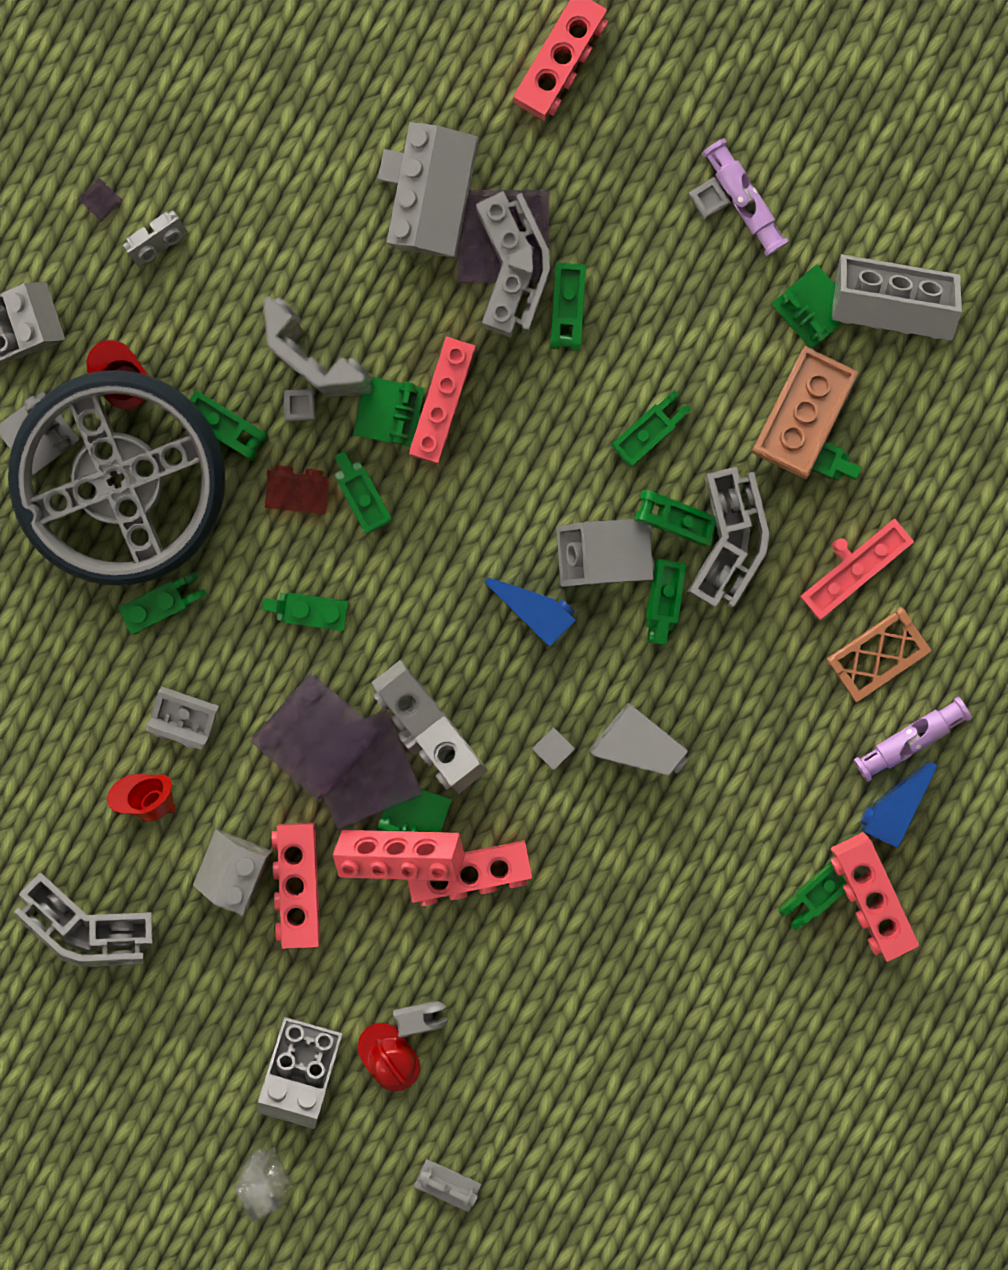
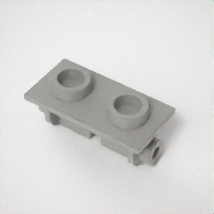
M173 210L169 213L165 211L149 223L154 230L151 234L143 227L126 238L127 242L123 246L138 267L145 262L153 260L157 254L170 245L176 244L182 237L188 234V231Z
M426 1159L414 1187L469 1212L476 1202L477 1194L482 1184Z

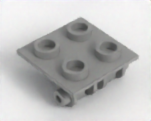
M44 392L36 397H29L24 402L25 405L0 423V436L10 449H12L16 434L29 412L46 396ZM61 414L49 425L37 446L32 465V476L80 441Z

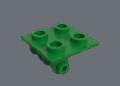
M817 264L771 304L811 349L842 323L841 321L832 320V304L836 285Z
M371 377L370 384L374 389L371 393L361 395L353 435L411 447L418 425L425 388L415 386L416 384L410 382L399 383Z
M395 779L377 831L440 833L452 799Z

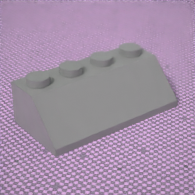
M409 123L388 232V244L401 251L456 258L479 137L438 125Z
M840 255L832 304V320L841 321L846 324L853 323L870 326L875 329L882 328L900 331L904 334L929 336L934 339L953 340L962 313L959 274Z

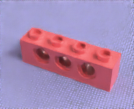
M592 0L569 1L514 94V104L545 121L548 114L555 115L562 103V100L558 97L564 88L567 90L571 88L578 75L574 72L578 63L582 62L585 64L593 50V47L590 46L591 41L595 35L600 38L609 21L605 19L607 9ZM574 26H582L586 30V35L582 38H575L570 34L569 30ZM558 52H566L570 55L571 60L567 64H559L555 61L554 56ZM543 78H550L555 82L556 86L550 91H545L539 87L538 83Z
M446 336L409 451L411 457L436 465L440 464L476 350L475 345Z
M316 822L278 824L277 831H272V849H278V862H273L274 880H279V892L274 893L275 911L280 910L281 922L276 923L275 926L276 941H281L282 949L319 947L321 939ZM289 847H298L302 851L303 857L300 862L293 863L288 860L286 852ZM292 877L301 879L304 884L303 891L300 893L290 891L288 880ZM293 908H300L305 913V921L302 923L292 922L289 918V911Z
M342 830L333 853L337 873L340 878L457 881L465 856L460 833Z
M862 832L830 848L835 857L830 860L838 876L843 874L847 883L843 886L844 892L851 903L855 901L859 911L855 915L863 929L868 928L871 934V938L867 940L875 956L880 954L888 962L919 947L920 945L871 839ZM860 866H866L864 875L855 878V870ZM878 893V899L874 903L866 904V899L870 894ZM883 920H891L890 926L887 929L879 930V924Z
M525 840L464 852L465 856L457 881H448L444 888L434 887L431 880H408L412 903L419 902L420 906L438 903L437 898L449 896L450 900L468 897V891L478 889L480 894L495 892L498 885L508 883L510 888L527 885V879H532ZM502 860L507 863L508 871L505 875L496 876L491 872L490 867L494 861ZM467 866L474 867L478 871V878L473 882L464 881L461 877L463 868Z

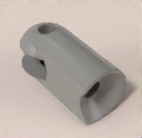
M431 1001L393 1010L399 1031L398 1037L402 1038L443 1028L449 1018L433 1019L431 1013L443 1010L446 1006L442 1002Z

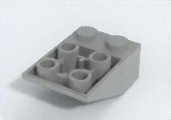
M47 282L23 283L0 294V364L44 350L65 340Z
M284 1017L258 1100L256 1113L315 1129L342 1033Z

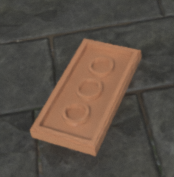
M804 346L751 453L801 478L807 479L859 372Z

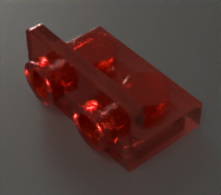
M275 465V471L267 470L268 482L265 508L326 515L330 478L324 477V471L306 469L305 474L293 473V467Z

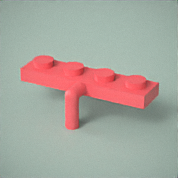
M892 519L853 553L848 550V543L845 539L834 540L831 547L842 562L804 592L800 598L814 615L821 620L913 544L914 541L896 519Z

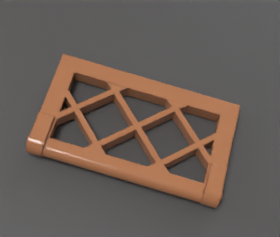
M900 607L849 644L827 657L826 660L857 703L932 650L907 615L906 610ZM899 619L903 625L902 636L885 633L886 628ZM880 634L877 653L860 650L863 643ZM884 635L901 638L898 657L881 654ZM905 640L914 641L918 650L908 657L902 658ZM854 651L855 656L852 670L844 669L839 660ZM859 653L876 656L873 674L856 671ZM880 657L897 660L896 665L883 674L877 675ZM855 674L870 676L872 681L858 690L854 684Z

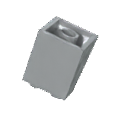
M634 519L580 522L556 526L561 587L653 580V571L655 569V562L651 555L653 534L649 525L638 523Z
M629 703L623 707L590 748V752L596 757L669 775L672 771L678 773L688 761L685 757L688 750Z
M215 829L193 886L213 904L243 915L250 908L272 851Z

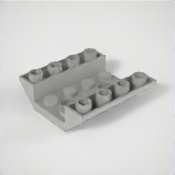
M268 296L265 298L264 310L267 343L280 359L327 398L371 393L374 389L370 384L372 378L366 369L353 358H350L347 362L340 357L329 372L312 357L308 358L301 348L295 344L304 332L299 325L302 320L279 297L275 301Z

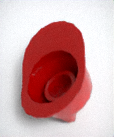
M104 340L97 343L89 351L86 359L88 373L119 370L147 375L133 352L125 344L116 340ZM103 395L112 406L119 409H133L145 401V399L131 395Z
M134 774L126 776L111 787L107 796L108 806L114 812L134 814L142 820L149 822L156 821L167 813H174L176 809L171 792L172 781L167 775Z
M375 1023L361 1033L358 1041V1054L367 1070L380 1086L390 1091H403L411 1087L419 1076L420 1061L405 1037H398L399 1031L395 1026L387 1023Z

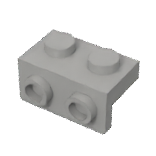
M161 686L157 694L152 716L147 723L146 731L162 739L168 738L180 742L188 748L203 750L211 736L219 706Z

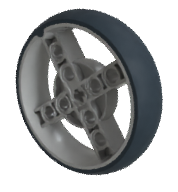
M119 370L100 371L85 374L61 384L50 391L33 407L21 424L11 449L8 485L12 507L22 531L30 543L50 563L62 571L88 582L116 586L133 585L148 582L172 572L189 560L205 543L217 522L222 508L225 492V468L222 452L211 425L202 412L184 394L171 385L145 374ZM123 394L148 400L169 412L184 427L188 435L151 449L144 441L135 436L114 432L99 396ZM70 408L85 442V445L80 449L73 461L71 481L34 495L32 465L37 446L49 425L61 413ZM88 413H95L99 416L101 425L98 429H90L85 424V417ZM100 442H107L112 446L113 454L110 458H103L98 454L97 445ZM170 448H177L182 453V461L178 464L170 463L166 458V451ZM142 459L151 461L154 467L153 473L150 475L141 474L137 467L138 462ZM200 462L202 484L196 511L183 533L173 543L163 549L148 514L157 503L162 492L163 476ZM113 471L124 475L125 478L121 481L122 486H117V483L112 484L109 479L113 476ZM82 483H92L96 488V495L92 498L83 496L80 490ZM59 493L66 497L68 503L65 509L54 507L52 504V496ZM126 499L134 501L137 506V512L133 515L125 514L121 510V502ZM83 509L90 516L101 522L119 524L134 561L110 562L86 556L64 543L50 529L47 522ZM136 528L145 529L149 534V540L145 543H138L133 538V530Z

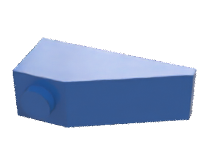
M488 578L485 581L549 647L576 621L572 617L575 611L563 599L558 603L553 598L492 578Z
M929 761L925 762L876 800L871 808L866 807L860 819V823L863 824L861 830L898 848L938 765Z

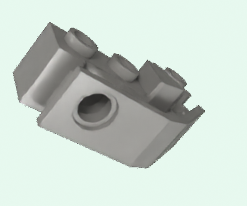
M503 191L476 204V212L502 264L482 321V327L511 337L515 325L523 328L524 333H529L549 277L550 262L549 249L522 193L516 195V200L509 203ZM516 209L519 219L526 230L525 232H519L511 211ZM533 237L542 259V275L536 290L529 288L533 274L532 247L527 239ZM522 295H527L529 298L526 309L523 312L522 318L518 319L515 315Z
M737 467L709 473L704 476L719 539L687 592L712 607H716L721 598L727 601L726 605L734 607L767 553L769 529L755 473H748L745 475V478L740 479ZM739 484H743L745 494L747 493L748 495L747 503L749 510L746 511L744 510ZM754 514L759 537L756 554L746 568L741 564L747 556L750 535L749 527H752L749 515ZM737 569L740 573L735 580V584L733 587L731 586L726 594L722 590L734 570Z
M401 660L372 682L377 691L373 695L376 701L384 710L389 706L395 715L391 718L401 730L398 735L404 745L413 755L419 753L429 766L435 764L440 771L436 774V777L446 789L452 787L459 794L487 772L484 764L452 722Z
M41 872L19 894L20 900L25 907L22 910L18 908L14 912L16 918L64 962L78 967L144 965L143 953H140V950L153 949L151 913L86 915ZM37 911L51 924V927L47 930L30 913ZM56 933L68 947L88 954L94 951H102V954L80 955L63 949L51 937ZM135 947V952L121 950L108 953V948Z

